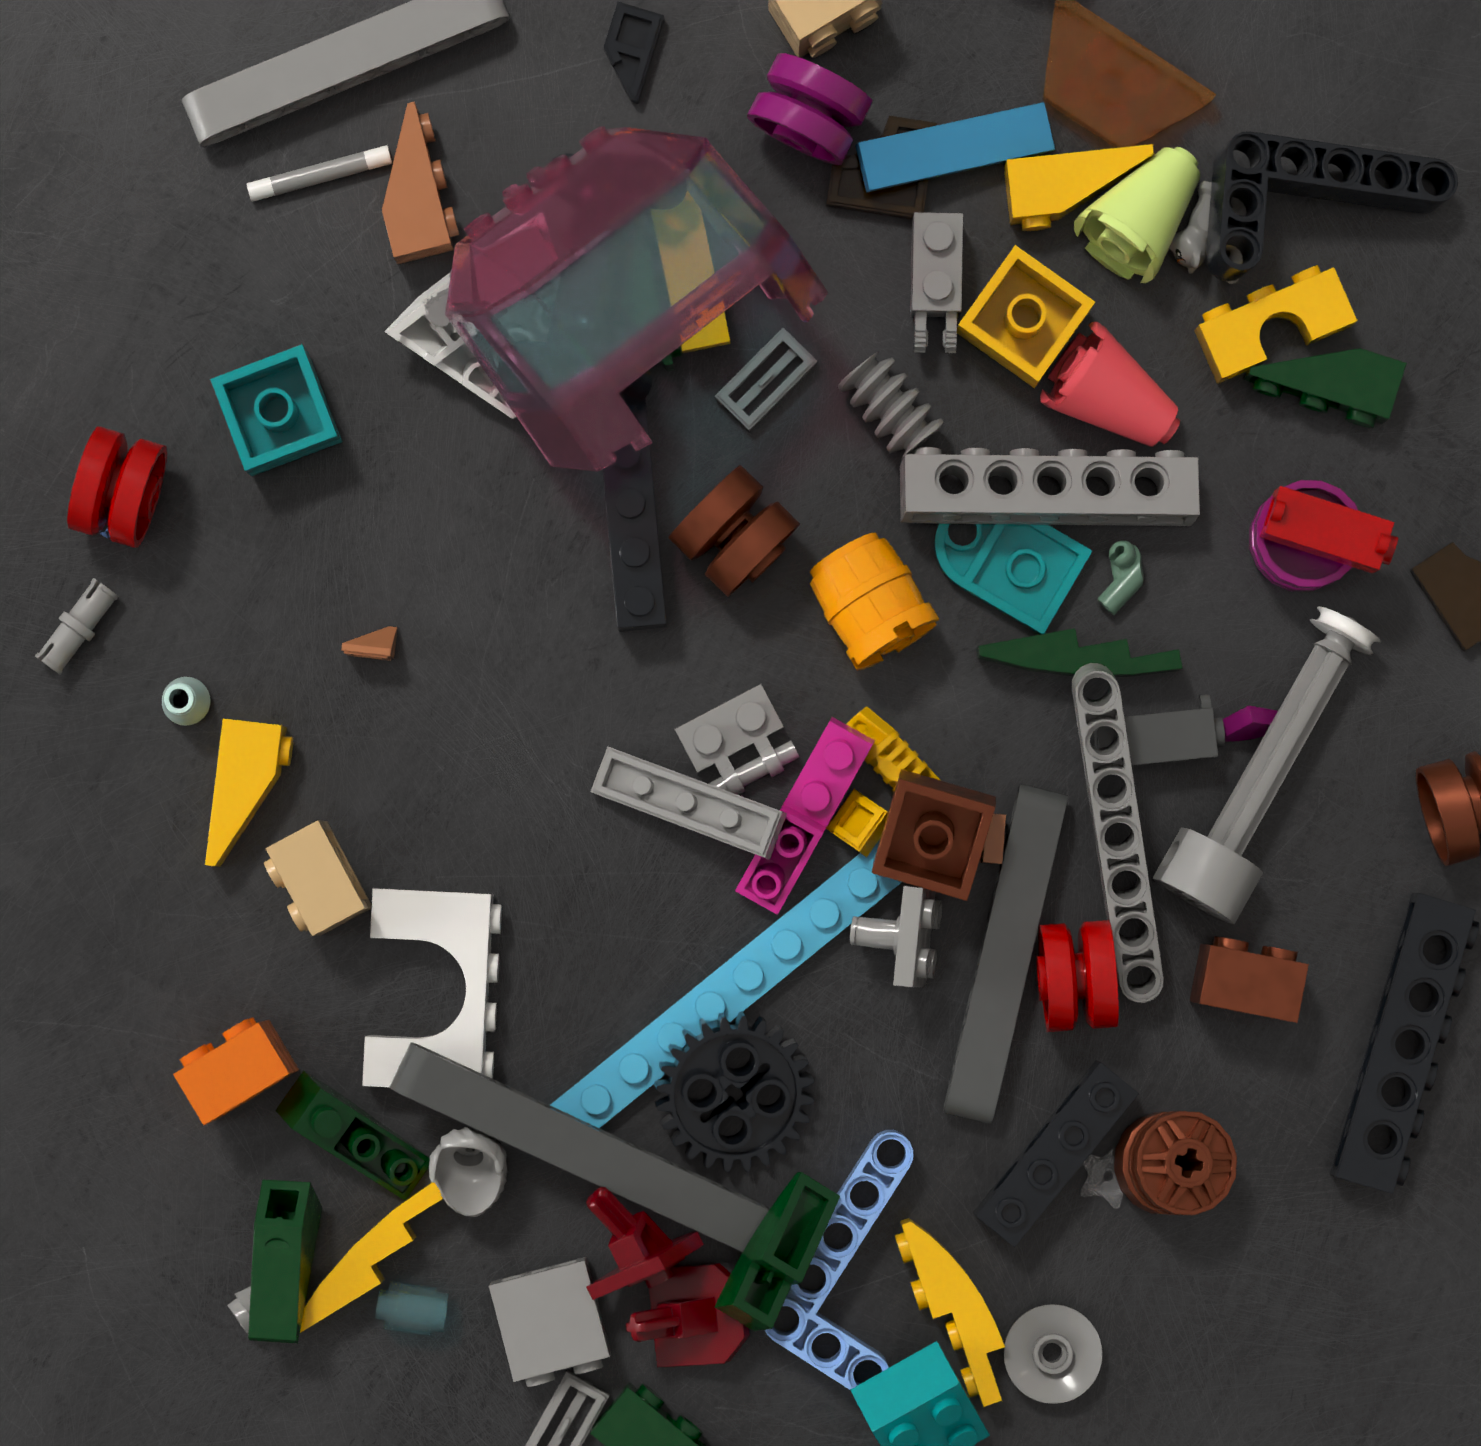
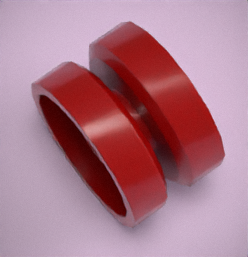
M97 426L84 449L73 483L68 506V529L96 535L108 522V533L112 542L133 548L139 547L150 526L160 496L167 463V446L146 439H139L128 451L124 433Z
M1110 921L1083 922L1078 932V953H1074L1071 931L1065 923L1039 925V956L1036 958L1037 983L1047 1032L1074 1029L1078 1021V999H1082L1085 1020L1092 1029L1118 1027L1117 967Z

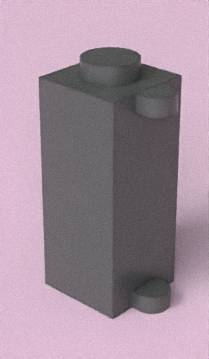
M1199 695L1200 709L1124 717L1131 765L1140 766L1218 757L1217 747L1225 746V731L1222 717L1214 718L1210 695ZM1101 726L1094 730V746L1105 748L1111 745L1116 737V731L1109 726Z

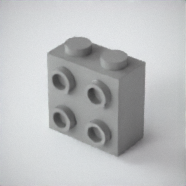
M587 1257L491 1281L489 1289L513 1382L525 1379L527 1387L544 1384L555 1380L554 1371L573 1367L575 1374L586 1373L602 1368V1359L610 1357L611 1349L598 1299L592 1300L586 1286L593 1283Z

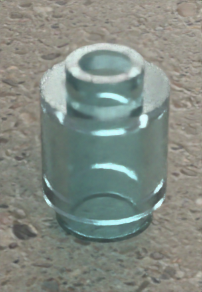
M391 1281L389 1290H379L376 1319L385 1320L384 1330L426 1336H431V1331L443 1333L449 1293L437 1292V1287Z

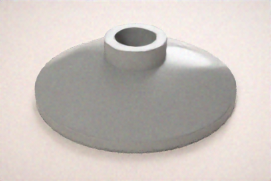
M1042 1305L1025 1312L1010 1328L1004 1344V1363L1011 1381L1023 1394L1042 1403L1058 1404L1079 1397L1094 1383L1102 1364V1345L1095 1327L1083 1314L1064 1305ZM1049 1343H1055L1061 1348L1059 1358L1054 1361L1046 1360L1042 1354L1043 1348Z

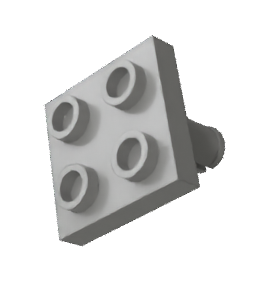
M903 886L901 914L897 917V920L856 916L852 919L850 930L851 945L894 951L896 961L893 985L926 987L927 978H934L937 949H930L932 929L939 930L942 917V900H935V891Z

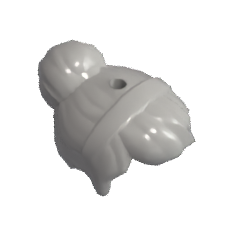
M468 1127L460 1130L453 1129L441 1137L440 1144L431 1153L429 1177L432 1183H436L442 1198L448 1206L464 1216L477 1217L491 1208L504 1191V1185L507 1182L506 1175L508 1173L507 1154L498 1141L477 1129Z

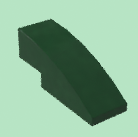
M802 1172L796 1173L748 1242L731 1272L715 1308L753 1331L772 1329L791 1286L802 1283L840 1196Z

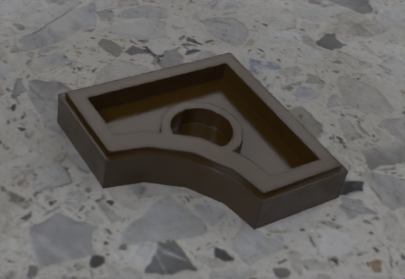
M889 116L883 134L879 138L937 126V123ZM857 153L846 155L842 165L832 164L826 206L912 220L914 212L924 213L929 179L866 193Z
M1452 542L1410 569V571L1461 649L1465 651L1481 641V562L1466 556Z

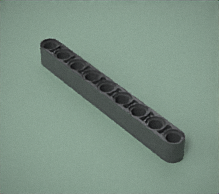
M413 1042L410 1043L389 1087L409 1099L600 1187H606L617 1195L741 1252L744 1251L761 1221L771 1208Z

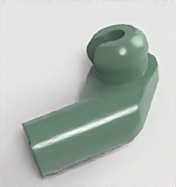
M1125 540L1115 542L1109 550L1113 582L1097 598V601L1112 615H1115L1144 583L1141 553L1135 545Z

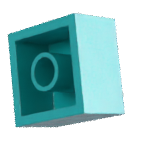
M303 344L210 379L244 470L251 477L342 442L309 352Z
M937 1341L850 1389L880 1446H975L976 1443L990 1436Z

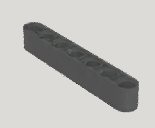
M1019 784L1004 844L1003 863L999 866L947 1088L943 1107L944 1114L990 1125L993 1121L1068 799L1066 794Z

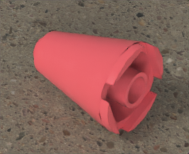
M1091 322L1088 326L1093 333L1088 337L1079 333L1054 365L1048 376V379L1055 383L1050 394L1042 389L1040 395L1041 403L1052 410L1149 447H1153L1158 442L1162 444L1167 443L1175 434L1180 424V420L1176 418L1178 406L1106 327L1098 322Z

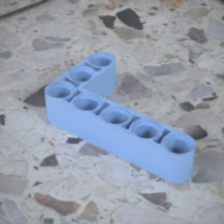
M884 1130L877 1133L871 1139L837 1194L840 1198L827 1227L833 1223H843L850 1228L852 1237L846 1247L834 1249L825 1243L824 1236H822L810 1265H817L824 1271V1283L815 1290H806L799 1284H794L791 1286L783 1303V1306L793 1308L799 1316L797 1325L788 1332H781L774 1327L765 1330L766 1334L773 1341L849 1390L861 1384L853 1376L854 1369L859 1362L872 1360L881 1367V1372L889 1368L888 1363L878 1350L820 1314L818 1310L913 1161L911 1143L907 1137L896 1130ZM889 1139L899 1141L904 1147V1157L895 1166L883 1165L877 1159L879 1145ZM868 1181L877 1187L878 1197L873 1205L861 1208L851 1201L850 1192L856 1183ZM830 1333L839 1339L840 1348L833 1357L821 1358L813 1352L812 1343L818 1335Z

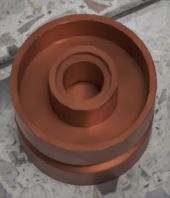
M739 465L728 474L684 518L669 536V539L691 561L702 556L714 545L720 550L708 566L705 575L727 597L735 592L747 579L753 583L785 551L786 548L782 544L800 525L778 501L769 504L756 516L749 512V509L760 497L764 487L742 465Z

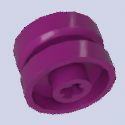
M778 53L767 74V80L776 92H759L747 114V118L766 134L801 153L830 164L842 165L853 143L851 135L843 126H861L873 100L853 83L813 62L794 55Z
M1299 480L1284 486L1358 510L1356 504L1340 488L1321 480ZM1272 494L1257 509L1249 527V550L1256 568L1272 584L1289 591L1312 592L1341 579L1352 568L1351 566L1260 538Z

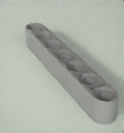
M412 0L203 86L185 95L181 101L199 145H212L497 28L507 22L510 16L503 0Z
M1089 663L1075 672L1072 679V694L1107 920L1110 921L1112 928L1117 980L1122 993L1134 1002L1145 1003L1153 1000L1160 994L1163 988L1164 977L1121 692L1115 676L1106 666L1099 663ZM1093 678H1103L1109 683L1107 693L1097 700L1085 698L1083 696L1085 683ZM1101 726H1109L1116 731L1114 742L1105 748H1097L1090 743L1093 731ZM1110 774L1120 776L1123 779V786L1117 794L1105 796L1097 791L1098 784L1104 776ZM1115 823H1125L1130 826V834L1123 842L1111 843L1105 839L1107 828ZM1132 871L1138 877L1136 884L1131 889L1119 891L1112 886V881L1119 872ZM1138 918L1145 923L1142 933L1137 937L1126 938L1119 933L1121 925L1128 919ZM1146 966L1152 970V975L1146 983L1133 985L1127 981V975L1133 968Z

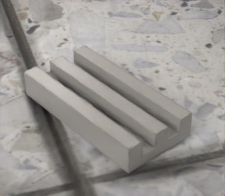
M782 328L715 395V399L750 432L818 361L789 332ZM784 342L790 349L735 403L730 396ZM798 356L803 362L748 416L743 410Z
M567 1370L525 1446H537L570 1386L576 1388L578 1392L548 1446L560 1445L588 1395L595 1399V1402L570 1445L582 1446L610 1394L596 1388L592 1383L580 1379L576 1374Z

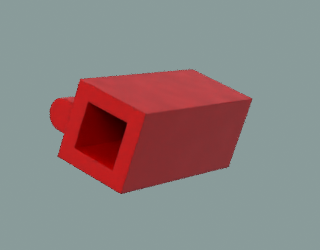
M1279 486L1274 490L1260 534V538L1372 574L1380 570L1382 563L1390 564L1398 542V537L1391 535L1395 522L1283 486Z

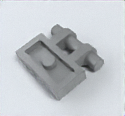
M761 684L675 729L697 773L715 764L721 777L708 784L737 795L745 792L744 786L767 774L774 777L785 771L784 765L800 758L791 740L775 749L771 746L767 736L784 728ZM754 744L760 757L734 770L728 757Z

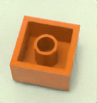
M254 1017L247 1018L222 1033L227 1041L217 1048H214L212 1043L204 1044L179 1059L184 1068L173 1075L203 1126L216 1121L299 1070L270 1020L257 1023Z

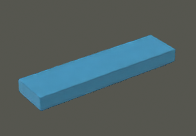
M1044 102L863 141L855 145L866 193L1006 162L1007 159L1026 158L1055 150Z

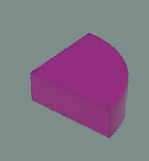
M1248 705L1222 719L1225 742L1263 737L1278 711Z

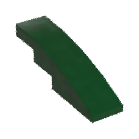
M1075 628L981 645L976 648L977 658L1026 671L1073 677L1079 668L1089 663H1099L1106 666L1115 677H1132L1174 672L1183 669L1179 649L1131 658L1127 639L1079 647Z

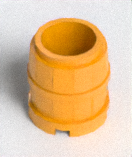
M876 532L866 534L845 544L823 558L810 570L813 578L810 585L824 611V617L847 646L848 650L846 653L856 671L884 661L881 655L890 653L895 649L897 652H900L931 631L937 625L936 622L939 621L931 604L924 602L919 589L912 579V573L908 566L903 564L887 539L879 538Z

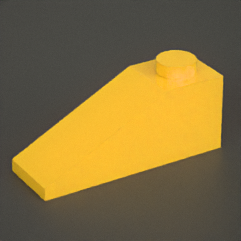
M1153 144L1007 159L1004 165L1010 225L1022 224V231H1038L1051 228V221L1061 219L1128 176L1151 158L1154 154Z
M223 718L205 865L221 867L281 776L282 765L290 766L293 737L286 736L285 726Z

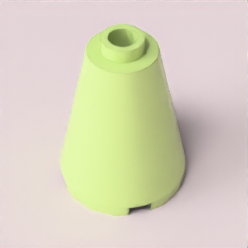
M1164 147L1084 209L1074 221V232L1078 237L1083 231L1090 240L1085 247L1089 254L1105 268L1122 278L1130 280L1135 273L1143 276L1140 283L1151 281L1160 270L1200 180L1201 175L1197 168L1198 162L1189 151L1181 147H1175L1174 149Z

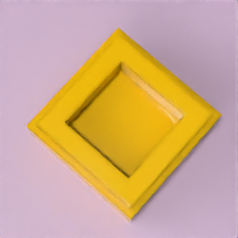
M853 789L826 829L867 857L881 838L888 812Z

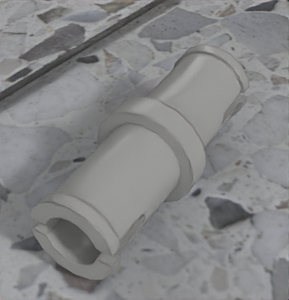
M93 578L91 584L69 613L64 611L58 618L61 624L40 652H37L35 657L61 675L62 670L85 639L90 642L95 636L92 630L119 596Z

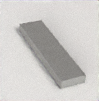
M611 747L606 749L590 791L769 860L787 815L783 811Z

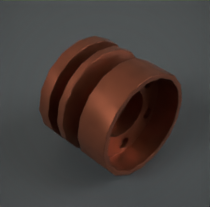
M1476 751L1465 755L1466 777H1462L1451 759L1416 769V785L1422 814L1433 846L1445 866L1480 856L1481 756Z
M1155 1112L1138 1118L1123 1132L1115 1149L1114 1172L1120 1190L1133 1205L1151 1214L1197 1215L1211 1210L1228 1195L1236 1178L1237 1155L1231 1137L1216 1120L1200 1112ZM1177 1156H1182L1183 1160L1189 1162L1187 1171H1182V1167L1175 1164Z

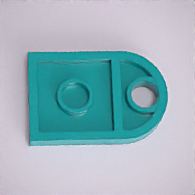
M939 524L934 539L937 563L944 575L953 584L1040 635L1044 634L1092 553L1091 549L1050 525L974 524L976 528L975 540L968 545L961 546L955 544L948 535L950 524Z

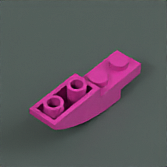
M831 717L780 811L787 813L770 860L755 854L735 890L737 893L778 915L875 740Z

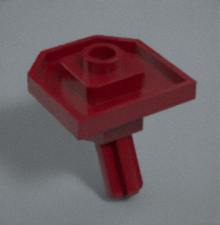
M606 1187L596 1189L586 1201L587 1207L613 1234L608 1247L618 1265L616 1269L586 1286L592 1300L627 1285L631 1287L645 1281L648 1288L661 1284L675 1276L671 1267L704 1245L698 1231H691L670 1240L644 1210L632 1215Z
M720 1263L671 1267L675 1276L649 1288L651 1309L632 1313L630 1315V1322L626 1323V1331L631 1332L632 1339L636 1342L654 1339L657 1368L724 1364L730 1362L750 1336V1329L715 1308L717 1300L731 1273Z

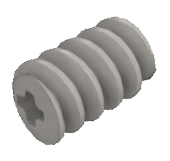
M878 351L841 380L838 389L841 392L857 389L850 400L853 408L869 404L862 416L865 423L881 419L874 432L877 438L893 434L891 441L886 447L889 453L905 449L904 455L910 454L913 449L918 448L941 428L944 421L941 418L930 422L924 420L932 406L929 403L918 407L912 405L920 391L914 388L902 392L900 388L907 375L904 372L890 377L888 372L895 360L891 357L878 362L876 360Z

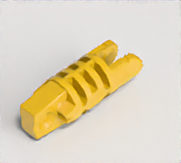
M869 707L863 708L847 722L846 725L875 740L865 758V762L867 764L870 763L874 767L873 770L884 778L882 780L886 784H890L893 792L895 791L901 769L940 780L928 767V764L924 760L921 761L918 757L919 754L908 747L909 744L906 740L903 741L899 737L900 734Z

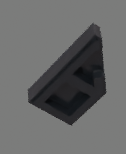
M618 1L604 44V51L631 102L638 104L665 18L664 15Z

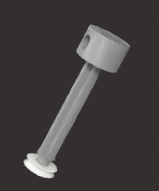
M1318 606L1317 609L1320 612V617L1317 620L1310 619V622L1316 628L1326 634L1325 638L1313 644L1312 652L1210 833L1206 837L1196 831L1181 827L1152 878L1157 884L1178 898L1227 923L1235 924L1263 874L1257 866L1242 857V854L1348 665H1352L1351 650L1354 649L1363 654L1373 656L1374 653L1371 650V645L1374 642L1381 643V640L1374 633L1360 625L1355 619L1326 607Z

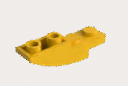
M910 1218L901 1220L903 1233L894 1236L903 1262H914L919 1279L910 1283L919 1310L929 1307L933 1319L949 1313L952 1314L953 1320L945 1322V1326L953 1350L956 1351L962 1348L964 1350L969 1367L960 1371L969 1398L979 1395L983 1407L1002 1401L986 1353L1004 1348L1005 1345L984 1299L966 1271L940 1242Z

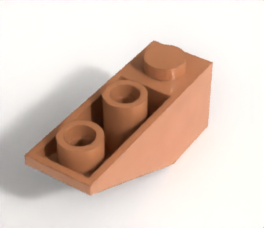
M415 101L407 103L382 207L393 257L397 264L453 251L451 237L459 235L453 207L443 209L439 190L448 188L441 160L431 162L427 143L436 141L429 113L419 115Z

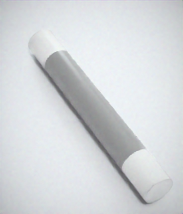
M388 145L249 182L247 183V189L251 201L254 202L392 164Z

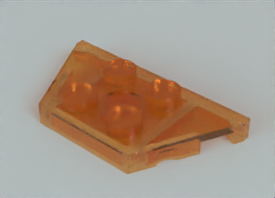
M1055 0L1042 100L1113 147L1137 146L1206 107L1213 101L1216 96L1214 92L1075 0Z

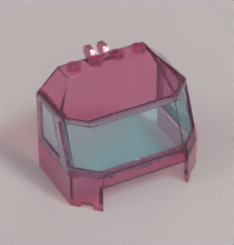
M600 126L580 140L579 143L583 149L568 159L566 154L550 162L543 169L538 166L530 170L526 175L531 188L526 183L521 186L513 184L505 189L502 193L504 196L503 202L506 207L492 217L487 212L473 220L464 228L467 236L455 244L445 315L551 467L598 472L613 464L617 460L614 452L631 443L633 448L638 451L652 444L653 442L619 393L758 285L768 299H788L802 322H809L814 315L809 304L812 302L814 306L817 305L828 294V291L789 233L714 149L706 137L628 127L607 130L605 126Z

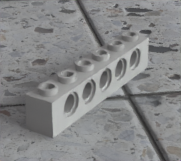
M934 447L916 448L912 450V454L904 455L900 465L901 523L1192 526L1200 515L1198 457H1184V452L1178 450L1159 451L1155 453V457H1136L1135 451L1125 449L1109 451L1106 453L1107 456H1087V451L1082 449L1061 450L1058 452V456H1039L1038 450L1030 448L1014 449L1009 452V455H990V450L985 448H967L961 451V455H945L941 453V449ZM945 475L956 476L963 483L964 491L959 494H950L944 491L940 485L939 478ZM997 475L1007 478L1012 485V492L1006 495L997 494L990 488L988 479ZM1042 476H1050L1056 479L1061 487V493L1057 495L1045 494L1040 490L1037 479ZM1089 477L1102 478L1108 484L1109 494L1104 496L1093 494L1086 485V479ZM1139 477L1151 479L1157 486V495L1145 496L1141 494L1135 486V479Z

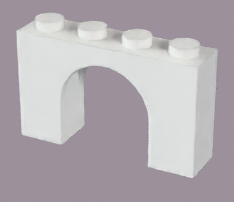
M373 888L370 938L422 940L443 947L457 960L463 971L466 983V996L463 1008L457 1019L446 1030L437 1035L429 1037L365 1036L362 1086L390 1087L411 1042L493 1079L494 1052L486 1051V1033L495 1032L497 1003L488 1002L489 983H498L499 954L491 953L492 934H500L502 921V905L493 904L494 894Z

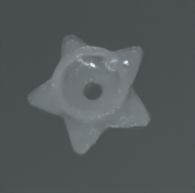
M1117 1145L1104 1157L1089 1155L1083 1162L1088 1177L1080 1190L1082 1197L1102 1195L1114 1209L1120 1208L1123 1196L1114 1172L1115 1149ZM1106 1172H1111L1113 1175L1110 1181L1104 1180Z

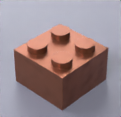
M901 769L874 858L872 873L967 901L995 811L996 797Z
M1214 936L1213 945L1200 944L1190 1002L1298 1023L1309 966L1306 963L1296 962L1298 952L1262 946L1260 955L1247 952L1249 942Z

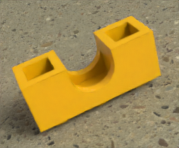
M1318 265L1310 267L1293 275L1291 278L1294 284L1276 291L1274 284H1271L1248 294L1247 299L1249 303L1231 310L1229 303L1202 314L1204 323L1199 324L1194 332L1216 383L1219 384L1247 372L1250 367L1262 365L1267 360L1260 343V330L1263 323L1270 319L1282 318L1292 322L1299 329L1306 346L1352 327L1357 322V319L1335 268L1333 267L1321 272Z

